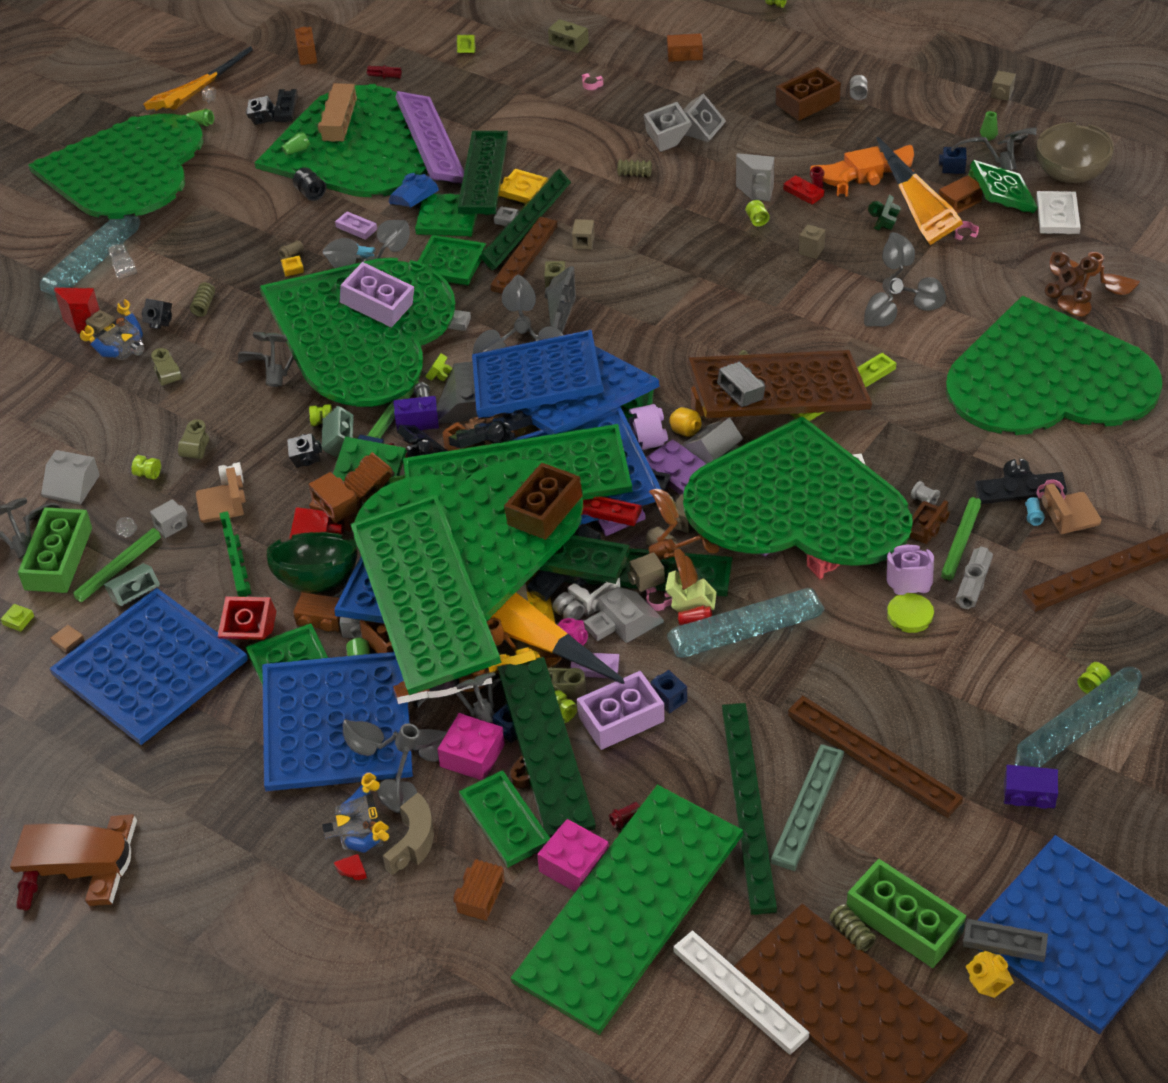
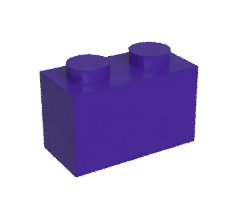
M435 396L394 400L397 432L400 425H415L420 430L439 428Z
M1018 765L1006 766L1004 804L1055 809L1058 797V769Z

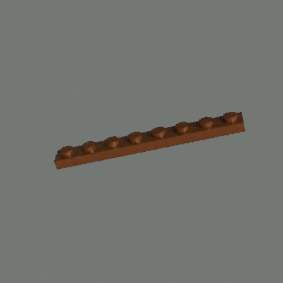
M1168 532L1026 589L1022 592V598L1034 612H1037L1167 559Z
M802 696L788 709V716L946 818H949L962 804L963 796L805 696Z

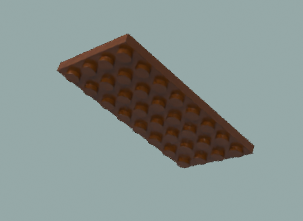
M850 350L688 358V367L706 418L871 410L872 401ZM738 361L745 367L750 368L752 374L761 379L766 386L763 400L744 407L738 405V402H735L717 383L719 369Z
M803 903L734 965L738 971L809 1032L808 1039L860 1083H925L960 1048L968 1037L965 1031L860 949L857 950L855 948L856 945L851 944L846 937Z

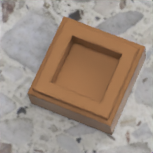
M68 624L50 638L52 644L66 654L84 641L83 635Z

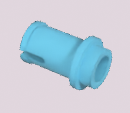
M358 245L357 255H360L362 258L375 256V254H371L375 252L374 247Z
M1034 497L1027 499V502H1025L1028 512L1027 521L1033 526H1038L1045 519V515L1040 508V501Z

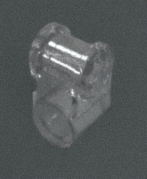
M121 244L111 246L108 251L118 280L137 274L134 261L129 256L125 246Z

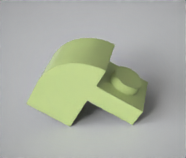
M676 570L668 573L666 591L669 596L673 597L671 607L674 610L682 612L705 605V607L711 606V609L714 610L717 592L705 579L698 580L695 584L682 590L680 574Z

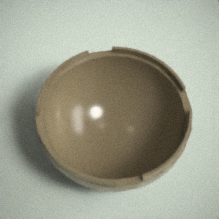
M1076 122L1057 124L1046 129L1040 134L1036 144L1037 159L1042 169L1052 178L1064 183H1083L1094 179L1109 165L1114 152L1113 140L1107 132L1088 124V127L1076 125Z

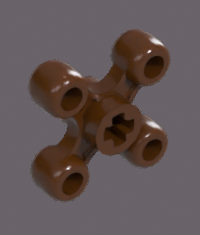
M1062 251L1055 252L1052 255L1051 261L1061 272L1058 281L1046 285L1045 294L1049 298L1057 299L1066 288H1071L1076 302L1080 304L1088 303L1092 298V294L1082 283L1085 274L1092 273L1098 269V260L1092 256H1086L1077 267H1072L1067 253Z

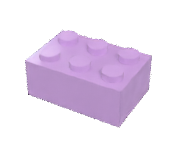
M364 262L350 274L340 287V303L391 328L413 304L414 286Z
M641 671L623 678L625 684L613 682L577 698L578 717L600 750L664 722V702Z

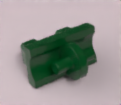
M888 196L885 205L880 201H873L869 204V214L873 217H878L874 229L879 231L881 226L889 230L893 228L897 220L896 217L901 209L900 206L892 203L894 200L893 196Z

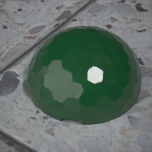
M309 532L292 535V539L281 542V539L273 542L267 548L266 556L270 571L282 585L293 591L318 594L336 588L351 575L356 565L358 550L353 539H350V541L345 540L341 534Z

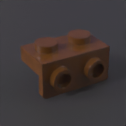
M944 500L940 507L923 501L912 516L913 523L910 538L928 544L932 537L935 538L940 530V525L942 523L945 524L949 518V502Z

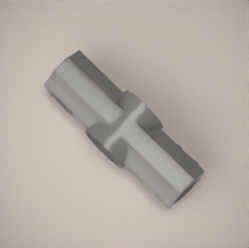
M980 546L974 549L969 564L965 567V574L956 596V603L961 608L969 610L975 607L979 594L984 588V581L993 558V553L988 548Z

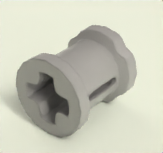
M922 481L917 482L912 489L911 499H918L935 505L940 497V491L924 486L925 484Z

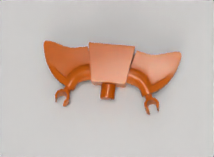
M907 145L893 151L909 168L911 167L914 158L912 145ZM878 146L844 153V161L842 160L835 164L813 165L810 167L811 170L815 166H820L824 170L823 182L836 186L838 197L839 194H845V197L848 196V182L851 180H855L857 184L869 182L870 185L875 186L883 178V173H892L883 152H880Z

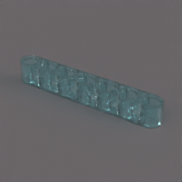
M129 214L124 215V219H110L41 279V291L56 296L54 292L55 287L72 288L139 229V217Z
M806 588L675 627L669 631L667 639L675 655L679 658H684L814 619L823 613L824 606L813 588Z
M1134 667L1121 669L1018 744L1014 764L1028 767L1042 766L1136 697L1142 678L1141 672Z

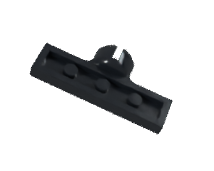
M515 411L510 414L511 416L505 418L497 417L487 424H476L473 429L458 430L455 435L448 437L449 444L461 449L482 441H490L492 444L513 441L515 434L511 431L532 425V416L523 414L522 411Z
M400 425L397 433L404 437V441L413 444L408 445L406 448L408 457L448 451L415 425Z
M1019 458L1020 465L1018 466L1015 459L1005 463L1003 468L1004 478L975 482L977 498L981 500V504L1025 500L1033 497L1039 498L1036 493L1040 485L1045 484L1047 480L1059 481L1064 487V494L1066 495L1067 493L1063 472L1033 474L1030 470L1029 462L1022 458ZM1045 487L1044 489L1039 490V493L1044 492Z
M584 524L573 534L575 536L601 540L599 532ZM541 570L528 584L527 589L528 592L547 601L564 581H571L578 586L585 585L587 581L581 577Z

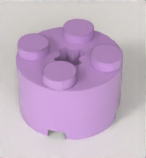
M652 404L629 409V413L633 414V417L629 418L630 427L642 450L663 446L664 442L668 441L667 431L662 428L661 421L664 420L661 408Z
M901 545L894 548L893 553H888L887 583L894 589V593L904 595L906 593H927L930 591L934 570V555L930 550L926 549V552H924L917 545Z

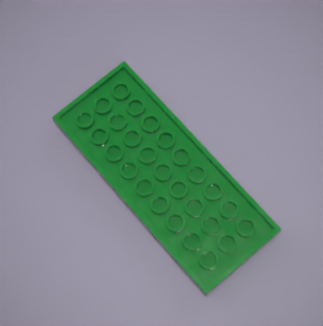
M618 424L403 458L405 478L419 475H443L465 481L475 472L490 465L509 460L530 459L551 463L569 473L580 476L583 500L633 492Z
M437 494L351 524L409 696L502 663Z
M657 784L511 976V982L600 1035L743 836V830Z

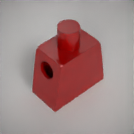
M296 507L290 540L292 535L309 532H329L343 535V524H332L331 518L322 510Z

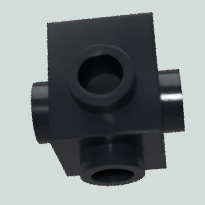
M268 96L248 100L246 114L255 125L274 121L275 105Z
M146 298L145 306L142 309V322L149 323L150 328L161 329V325L169 327V322L172 319V303Z
M312 433L287 439L289 458L296 468L320 462L322 446L319 440L316 441Z

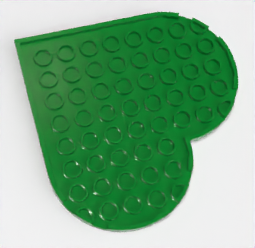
M375 84L355 85L357 100L344 141H322L321 133L318 132V123L322 120L321 116L322 112L325 111V102L328 101V93L319 96L254 162L256 169L293 179L294 174L299 169L308 167L326 183L327 189L358 197H372V194L382 193L383 196L391 195L403 184L402 181L406 175L410 173L426 175L428 172L395 98L397 92L390 88L376 86ZM304 132L310 142L307 149L286 155L282 145L297 133Z
M161 113L140 117L133 116L125 122L114 124L107 130H101L91 137L83 138L78 143L70 144L60 151L52 152L49 156L36 159L28 167L34 175L88 215L98 218L101 215H105L109 219H124V215L135 213L136 217L167 205L176 198L175 194L178 191L183 190L185 174L181 165L193 158L196 150L201 149L203 133L200 125L186 115Z
M379 258L364 262L414 286L413 304L392 328L340 303L341 284L362 262L261 285L260 292L281 334L287 337L286 343L307 383L322 396L350 406L373 407L397 400L408 393L415 386L421 375L423 364L421 346L440 337L450 326L455 312V297L448 282L438 272H432L425 268L426 265L413 260L404 262L398 261V258Z
M1023 295L952 364L946 380L948 401L954 405L956 413L976 427L990 432L1002 434V431L1015 432V435L1032 434L1033 430L1040 428L1048 429L1063 418L1086 425H1091V422L1104 423V426L1122 425L1124 421L1131 419L1136 421L1147 415L1156 406L1162 390V376L1158 366L1139 347Z
M803 416L700 467L690 476L683 493V510L691 526L709 542L743 553H773L797 546L806 554L827 562L851 566L869 565L886 560L888 553H893L894 548L906 545L913 523L912 514L908 510V503L898 490Z
M517 459L485 467L475 472L465 481L443 475H419L398 480L382 487L372 495L361 507L355 522L437 494L487 622L575 533L582 520L584 505L583 497H581L546 540L508 526L504 505L541 462L563 470L545 461Z

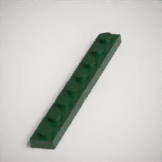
M560 168L548 178L479 256L491 270L499 266L534 226L539 217H542L570 185L571 181Z

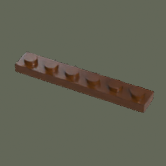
M539 217L491 283V291L502 294L504 288L516 275H524L558 227L557 220Z

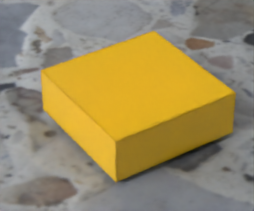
M300 256L281 260L285 277L304 273Z

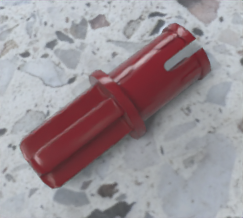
M383 65V67L368 66L367 75L383 77V79H386V77L401 79L402 68L386 67V65Z
M38 871L23 872L22 879L17 885L19 894L16 907L18 910L27 911L30 909L33 894L38 890Z

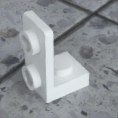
M618 578L616 584L606 582L591 595L585 588H581L575 583L568 587V593L574 598V601H579L584 605V614L589 617L595 611H599L598 597L616 587H620V578Z

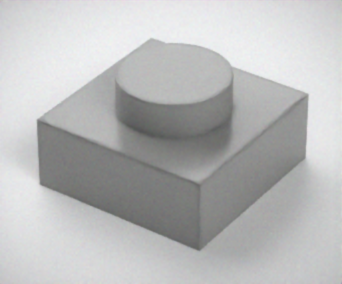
M501 206L494 217L495 224L507 226L519 210Z
M455 310L453 320L448 329L466 331L471 319V313Z
M601 611L584 621V628L599 641L615 632L616 624Z

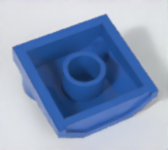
M410 173L404 177L403 184L391 194L389 204L412 207L436 193L439 189L430 176Z

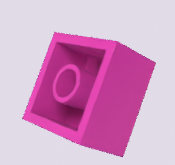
M458 713L437 749L440 767L479 780L485 779L505 745L503 727Z
M566 819L537 854L539 872L576 892L609 849V842Z

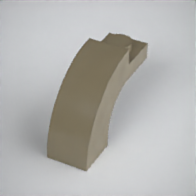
M416 793L400 807L402 822L409 828L407 834L383 855L385 869L392 876L398 870L404 869L410 860L419 865L432 847L434 829L431 812L426 800L419 793Z

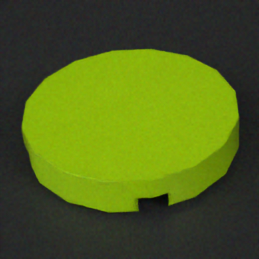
M906 593L904 595H897L890 601L887 607V618L893 627L901 628L906 633H917L929 627L934 618V609L930 601L922 595Z

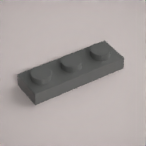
M967 918L963 947L1044 962L1048 933Z

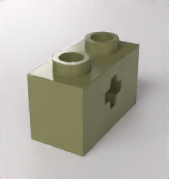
M559 19L548 29L549 44L578 53L589 43L588 28Z

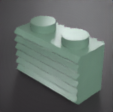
M336 406L334 411H331V413L326 415V418H323L321 446L326 453L334 457L340 454L345 436L353 438L354 416L340 406Z
M144 563L104 584L112 602L120 606L127 604L128 601L131 602L132 599L135 600L136 597L139 598L140 595L143 596L144 593L160 585L152 567Z

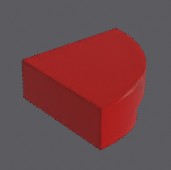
M358 854L334 862L335 869L340 875L351 877L354 880L367 878Z

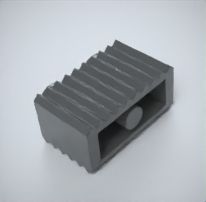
M738 361L719 369L718 385L735 402H738V405L744 407L763 400L766 386L761 379L752 374L750 368L745 367Z

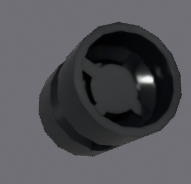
M301 168L294 174L293 185L308 200L316 201L325 194L326 183L310 168Z

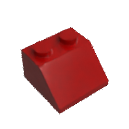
M55 287L54 292L63 321L77 334H80L81 330L85 332L86 320L100 310L94 288Z
M226 596L218 638L264 640L273 631L277 612L271 598Z

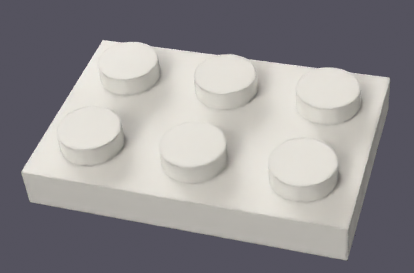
M1037 191L1036 201L1040 233L1080 234L1081 227L1076 192Z

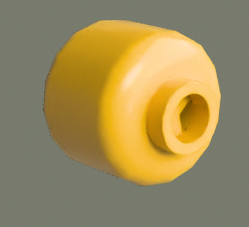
M680 407L670 416V426L676 434L692 437L701 428V417L695 410Z

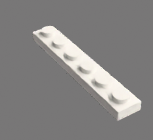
M693 930L674 946V953L789 1055L809 1038V1032Z

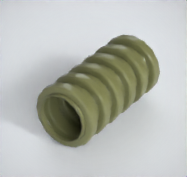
M622 159L618 161V176L622 174L624 176L628 174L631 177L633 175H636V177L639 175L641 177L645 175L647 177L651 176V161L645 162V160H642V162H639V160H636L634 162V160L628 162V160L622 161Z
M203 282L198 286L190 305V311L194 315L199 317L206 315L215 294V288L212 284Z
M840 905L832 911L829 918L830 922L837 929H840V933L845 935L851 944L856 945L855 948L857 950L860 949L864 952L874 944L875 934L870 933V929L865 927V924L849 909L848 905Z

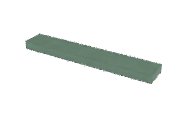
M820 744L771 857V864L792 871L796 870L842 762L844 751Z

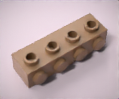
M333 83L332 90L328 93V101L325 102V111L322 112V120L318 123V132L321 133L322 141H344L357 100L355 84Z

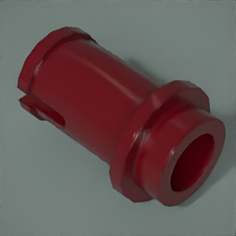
M820 166L813 167L809 175L811 183L816 184V186L822 189L825 172Z
M633 802L622 809H613L612 813L608 816L611 825L614 828H623L624 824L629 822L637 812L632 813L631 811L639 808V804Z

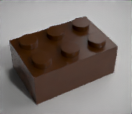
M816 67L776 86L775 105L799 121L839 102L841 82L819 67Z
M541 462L504 505L507 525L546 540L583 496L580 476Z

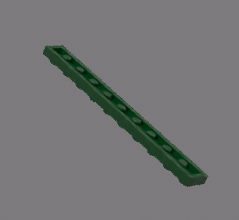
M746 703L722 705V716L738 828L743 830L740 843L750 914L777 913Z

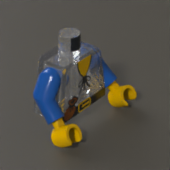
M126 299L123 301L126 308H122L119 303L117 304V311L120 314H124L125 317L120 316L94 336H92L94 330L91 326L87 325L85 332L81 330L80 338L83 341H90V345L102 357L125 360L132 354L140 356L144 352L143 332L140 323L134 314L129 312L130 303Z
M366 773L361 780L363 786H360L345 802L335 807L337 821L322 824L325 839L340 836L343 849L362 853L367 852L372 847L384 846L383 841H387L389 838V834L385 832L389 829V826L382 821H378L373 794H370V790L377 791L380 787L379 782L375 780V775Z

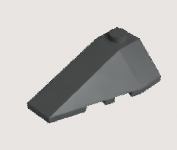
M574 266L568 267L554 277L550 286L545 289V298L548 299L550 326L558 328L561 332L564 330L576 298Z
M473 361L453 364L437 406L439 424L469 421V419L478 416L476 411Z

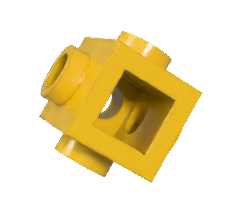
M988 951L980 952L966 965L970 974L969 980L980 994L995 998L1014 983L1007 969L1008 963L999 954Z

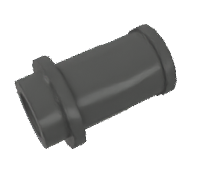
M419 382L413 389L414 394L417 398L428 397L430 387L425 382Z

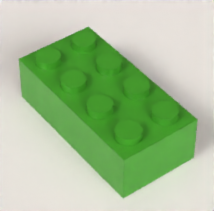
M44 507L18 570L24 590L68 593L92 530L87 510Z
M880 859L869 868L847 893L846 905L849 906V909L860 920L931 968L936 966L964 933L965 914Z

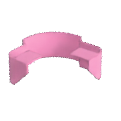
M588 73L582 75L583 87L585 89L595 90L603 86L602 76L596 77L597 80L601 79L594 84H587L584 80L590 77Z
M962 221L963 225L955 230V238L962 240L964 236H960L957 233L958 229L969 228L971 231L976 232V234L971 233L970 236L977 237L979 227L971 222Z
M1047 480L1045 484L1038 487L1036 492L1037 496L1042 498L1044 492L1039 493V490L1044 489L1045 485L1054 483L1061 490V496L1065 499L1064 487L1057 480Z
M652 587L646 590V602L655 611L664 610L665 607L671 606L673 597L669 596L668 593H664L666 598L671 597V599L665 600L662 604H653L649 601V593L656 592V588Z

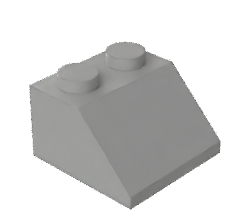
M704 93L692 100L683 110L692 123L685 135L706 142L710 141L726 122Z
M678 102L644 114L646 131L660 152L677 146L692 125Z
M737 153L736 187L753 200L770 201L774 188V157Z
M729 417L705 426L684 442L682 446L705 463H709L721 457L724 453L735 450L738 447L737 443L743 438Z
M55 450L46 464L42 497L81 505L100 476L95 458Z
M616 587L598 597L599 612L603 611L616 624L615 632L625 643L664 622L663 618L636 591Z

